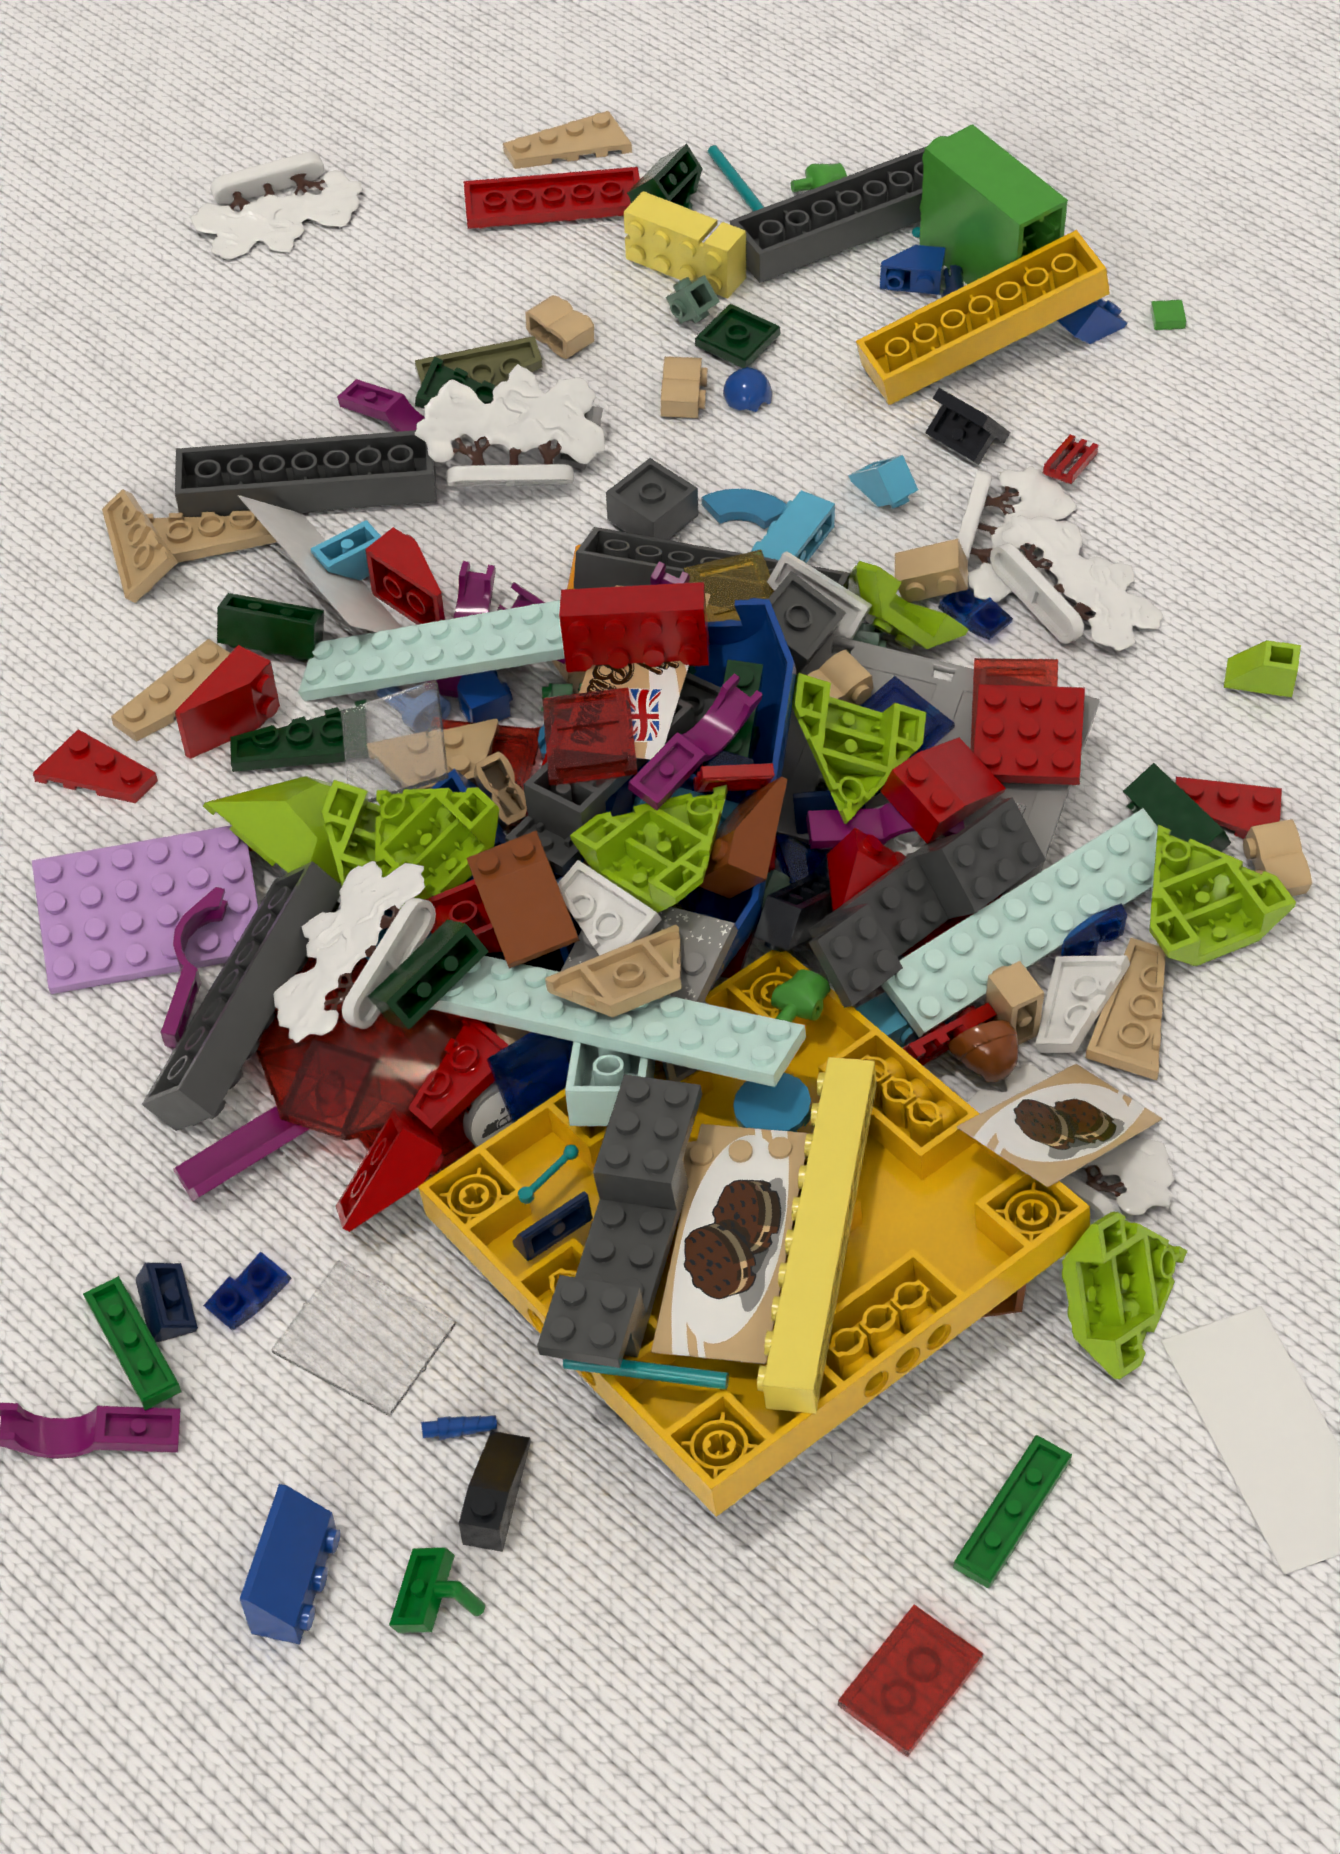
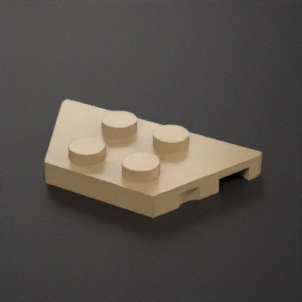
M492 719L368 745L370 759L374 762L377 760L386 768L387 775L395 782L400 783L403 786V790L430 789L454 768L477 786L474 777L476 762L492 755V744L495 735L498 736L499 734L498 719Z
M673 925L545 978L547 990L551 994L612 1018L682 989L679 927Z

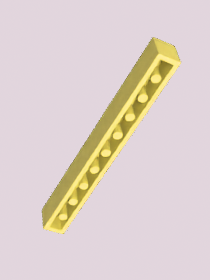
M828 1057L825 1073L819 1072L817 1095L820 1096L819 1103L812 1104L811 1126H814L813 1134L807 1133L804 1154L805 1157H808L807 1165H800L798 1174V1188L802 1189L801 1196L794 1197L791 1216L792 1221H795L794 1230H787L785 1238V1253L789 1254L787 1263L781 1262L779 1267L778 1286L782 1287L781 1296H774L771 1319L775 1321L773 1331L766 1332L764 1353L765 1356H768L767 1365L760 1366L758 1371L757 1389L764 1392L766 1409L817 1413L877 1088L875 1061Z

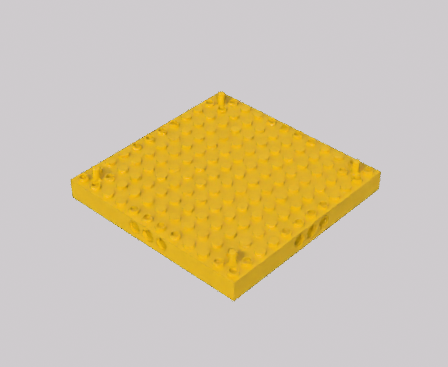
M771 950L709 991L705 1002L714 1006L775 1019L781 1012V1010L771 1005V997L775 988L791 979L798 970L809 969L786 950L784 952ZM831 988L823 1001L822 1013L816 1021L799 1017L792 1021L793 1023L805 1025L806 1038L784 1073L797 1077L808 1088L813 1104L820 1101V1096L817 1095V1079L819 1072L825 1073L828 1057L875 1061L877 1088L817 1413L766 1409L764 1392L757 1389L759 1367L766 1366L767 1361L766 1364L651 1352L680 1217L638 1358L624 1355L623 1359L729 1373L727 1390L575 1370L716 1517L1068 1253L1090 1226V1206L1062 1182L1058 1181L1046 1187L958 1129V1125L980 1113L853 1006L844 1008L838 995ZM655 1060L654 1078L666 1080L662 1061ZM697 1070L680 1081L701 1085L702 1089L701 1101L688 1142L697 1141L701 1124L739 1127L733 1104L737 1091L746 1080ZM565 1089L418 1186L426 1216L540 1334L559 1276L575 1277L600 1200L593 1170L607 1126H570ZM811 1117L807 1125L804 1126L803 1124L797 1132L813 1134L814 1126H811ZM567 1145H575L579 1150L577 1158L568 1160L534 1193L535 1197L531 1203H521L518 1191L522 1187H530L563 1155L564 1148ZM805 1157L804 1165H807L808 1157ZM799 1189L798 1197L801 1196L802 1189ZM585 1191L588 1194L593 1219L532 1260L527 1261L513 1246L512 1241L516 1236ZM793 1221L792 1230H794L795 1221ZM787 1254L785 1263H787L789 1254Z

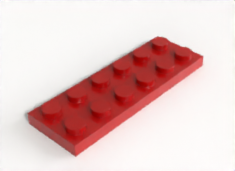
M638 167L463 181L468 229L624 216V211L631 204L627 192L640 180Z

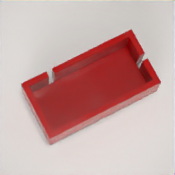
M704 582L561 590L559 618L567 672H586L592 665H610L612 668L621 669L632 663H645L650 667H658L663 662L681 661L689 666L709 665V631Z

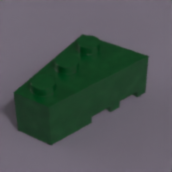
M685 144L662 157L627 192V195L632 203L644 191L685 208L692 209L691 195L697 191L703 168L689 146Z

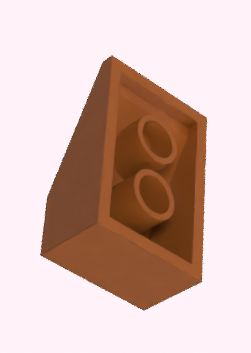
M781 776L746 796L718 827L704 881L699 887L730 899L767 879L788 779Z
M537 831L467 858L509 969L580 941Z

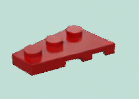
M1176 776L1175 783L1218 825L1235 831L1234 836L1244 839L1252 826L1280 821L1281 788Z
M463 1017L461 1022L464 1026L456 1039L451 1038L444 1048L446 1055L439 1067L430 1071L408 1107L411 1114L435 1136H438L519 1058L516 1051L480 1020Z

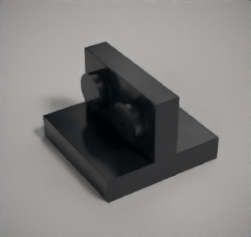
M938 388L932 398L941 407L925 433L978 465L994 439L1005 443L1011 433L988 415L941 388Z

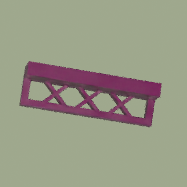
M302 1089L173 1168V1171L191 1200L194 1201L328 1118V1115L324 1108L317 1111L305 1090Z

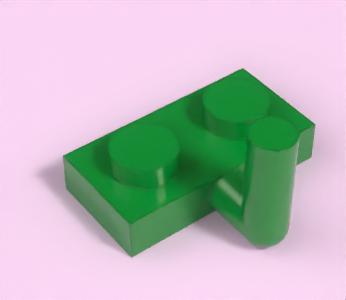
M446 1547L413 1548L389 1626L398 1633L432 1632L442 1598L455 1599L473 1616H480L484 1612L486 1605L460 1581H447L455 1557Z

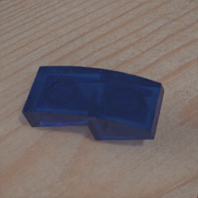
M969 588L968 590L948 594L940 600L938 608L942 612L964 625L970 632L988 640L1013 621V618L990 597L983 602L980 598H976L973 595L974 592Z
M1122 903L1094 914L1074 928L1063 941L1061 956H1096L1099 942H1111L1122 936L1128 915Z
M260 1251L236 1280L229 1276L203 1306L233 1331L265 1307L292 1278Z

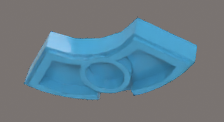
M726 489L702 496V506L719 524L730 520H742L756 523L763 529L768 528L774 520L777 521L786 503L770 494L751 489Z

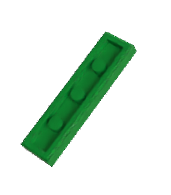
M118 1276L83 1293L92 1314L144 1410L181 1393L178 1381L120 1277Z
M1036 1434L953 1563V1568L990 1589L1071 1462L1072 1454Z

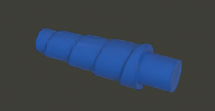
M496 1415L483 1417L448 1416L438 1417L437 1421L421 1422L422 1438L439 1437V1440H445L446 1438L497 1429Z

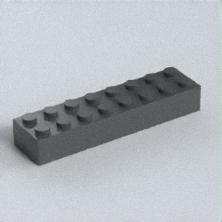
M926 147L730 220V225L746 231V268L759 283H762L920 222L924 169L922 157Z
M416 430L177 448L175 498L178 511L183 513V517H201L202 512H215L219 516H230L232 511H250L238 495L297 513L437 502L435 461L428 455L426 442L415 436Z
M594 527L576 551L574 589L615 587L616 585H650V577L658 562H662L666 565L665 573L680 578L682 572L690 575L689 583L704 582L705 593L710 594L709 606L737 612L734 606L735 600H749L751 598L768 599L773 594L774 590L767 581L779 560ZM811 566L848 589L849 572Z
M313 861L274 880L143 1101L142 1105L175 1131L191 1125L195 1126L209 1118L214 1119L221 1113L226 1104V1101L223 1099L227 1092L239 1082L243 1075L241 1071L243 1064L254 1055L260 1043L257 1041L262 1031L266 1030L273 1023L276 1017V1013H274L276 1009L273 997L274 992L291 977L299 973L308 962L306 945L309 942V938L304 937L301 926L322 912L337 911L340 902L337 900L340 897L339 891L342 886Z

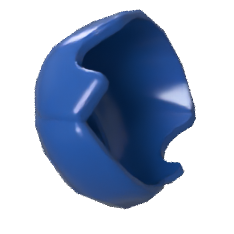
M746 367L733 372L725 382L723 396L730 408L739 411L747 409L757 412L761 404L766 403L769 405L772 401V388L762 371Z

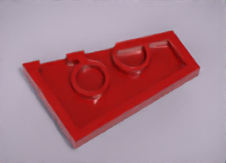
M79 729L33 772L35 782L47 784L49 780L62 783L64 788L76 790L77 787L95 790L99 796L136 803L158 782L156 772Z
M989 1002L977 1009L972 1005L962 1011L956 1017V1020L948 1024L943 1023L924 1037L911 1042L902 1049L921 1065L925 1066L948 1052L947 1044L953 1038L974 1026L991 1022L997 1013Z

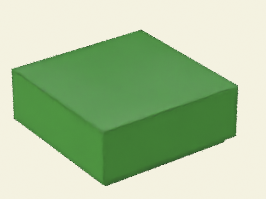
M1182 300L1151 301L1150 310L1154 330L1185 329L1186 316Z

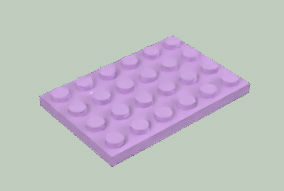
M232 825L32 860L50 994L181 971L173 947L175 928L182 916L215 887L225 889L223 900L228 901L223 920L210 922L198 928L189 938L184 953L188 962L196 968L226 963L258 909L249 846L229 830Z

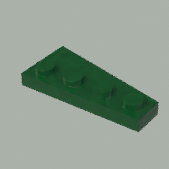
M366 699L354 702L355 707L340 711L338 707L325 710V715L306 720L305 716L292 719V723L281 728L271 725L230 737L232 771L370 759Z

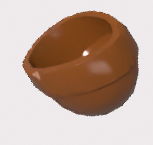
M1006 1020L991 1021L974 1026L962 1032L947 1044L949 1051L958 1060L962 1061L970 1070L982 1075L986 1082L995 1083L1004 1080L1012 1073L1018 1062V1034L1011 1023Z

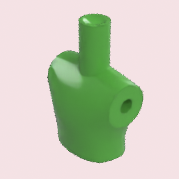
M841 163L811 164L805 170L806 178L791 181L792 192L815 189L844 178L847 174Z
M798 970L791 979L778 985L773 991L771 1005L781 1010L775 1019L792 1022L796 1017L816 1021L822 1013L823 1001L830 992L828 981L813 971Z

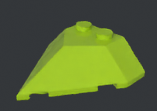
M859 561L851 570L848 585L849 591L872 604L865 617L866 622L884 633L895 636L894 640L902 646L913 649L914 645L930 649L962 637L969 630L946 613L909 603L898 596L896 592L902 582L881 567Z
M798 673L795 680L792 709L843 822L846 824L885 784L892 769L906 761L922 746L926 712L898 703L892 704L884 712H878L830 697V682Z
M304 776L204 803L203 807L212 815L217 812L232 825L229 830L271 866L278 864L289 873L313 861L335 881L340 883L322 816V808L332 783Z
M333 780L322 808V816L342 886L352 869L375 861L376 817L380 816V805L368 802V790Z
M727 785L713 788L714 793L709 795H700L693 798L692 793L671 797L657 811L645 803L633 806L634 812L614 817H612L611 812L598 814L570 835L571 841L594 871L659 913L677 904L703 883L728 792Z
M478 787L467 788L466 792H453L450 788L404 789L403 793L391 794L388 790L376 791V801L380 804V816L376 817L375 862L382 870V877L388 876L404 863L424 866L421 875L424 878L425 888L414 898L425 900L464 884L472 876L467 858L494 847L500 808Z
M1158 825L1149 931L1168 958L1198 966L1260 941L1295 907L1296 901L1277 876L1266 871L1262 874L1243 867V861L1193 839H1190L1188 842L1170 835V829Z
M1110 1212L1092 1223L1062 1260V1280L1066 1285L1069 1305L1068 1318L1072 1325L1073 1338L1114 1379H1122L1142 1364L1146 1354L1142 1347L1147 1332H1155L1175 1283L1172 1275L1175 1271L1176 1262L1183 1263L1188 1251L1180 1246L1170 1245L1168 1239L1139 1223H1131L1125 1220L1126 1216L1119 1212Z

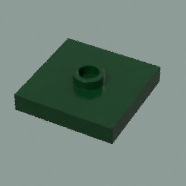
M729 304L695 337V346L741 368H746L779 337L780 326Z

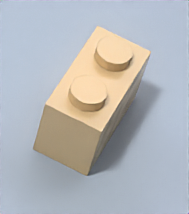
M959 539L895 553V578L902 582L898 591L901 597L910 603L968 590V560Z
M1021 961L1008 967L1001 966L997 968L992 974L988 975L985 1004L989 1002L997 1013L992 1021L1006 1020L1010 1022L1017 1031L1019 1045L1036 1037L1041 1021L1044 999L1043 990Z

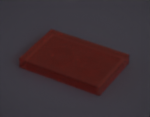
M914 1604L838 1699V1706L908 1757L981 1663L984 1654Z

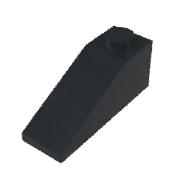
M496 1431L490 1432L468 1485L459 1519L463 1545L503 1552L531 1443L530 1437Z

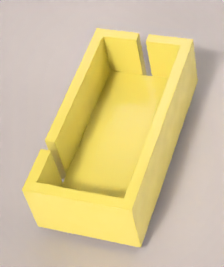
M644 191L624 211V231L628 234L625 237L626 259L678 280L689 277L692 281L705 275L716 295L727 299L746 279V231L722 222L703 243L702 241L717 226V219Z

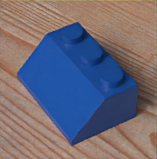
M283 1484L278 1485L239 1600L251 1634L300 1644L304 1630L309 1631L312 1627L315 1617L313 1602L316 1593L322 1592L326 1585L328 1568L325 1565L329 1553L335 1554L338 1548L340 1530L336 1529L331 1511Z

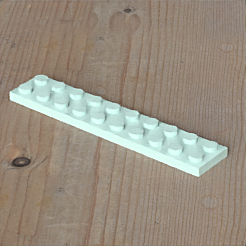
M560 600L321 641L316 644L314 651H312L314 657L308 660L298 693L304 701L565 659L559 618Z
M1142 808L982 908L977 913H974L899 960L903 969L881 985L918 1037L924 1036L986 996L988 975L992 974L997 968L1001 966L1008 967L1021 961L1024 967L1028 969L1152 889L1157 825Z
M484 956L431 1008L437 1011L772 1087L777 1085L806 1038L805 1025L668 995L612 1018L549 993L545 978L558 973L557 971L525 964L509 969L506 960Z

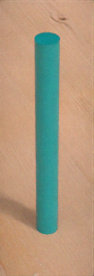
M716 145L709 147L707 151L709 156L751 210L754 212L764 208L763 204Z
M563 1359V1368L724 1390H727L729 1383V1373L624 1359L620 1368Z

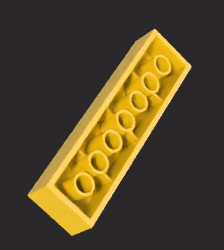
M1075 230L857 340L856 344L861 365L888 405H891L1110 294L1107 268L1080 233Z

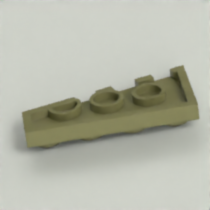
M535 336L435 356L444 361V366L452 370L458 367L468 372L469 378L479 383L485 380L495 385V387L500 382H507L509 380V373L517 364L531 372L542 368V358ZM434 356L414 360L420 386Z

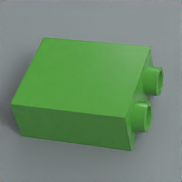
M973 124L948 137L939 136L925 148L922 157L924 169L922 200L920 203L919 244L944 247V265L949 270L951 265L962 267L963 281L967 285L1064 236L1068 200Z

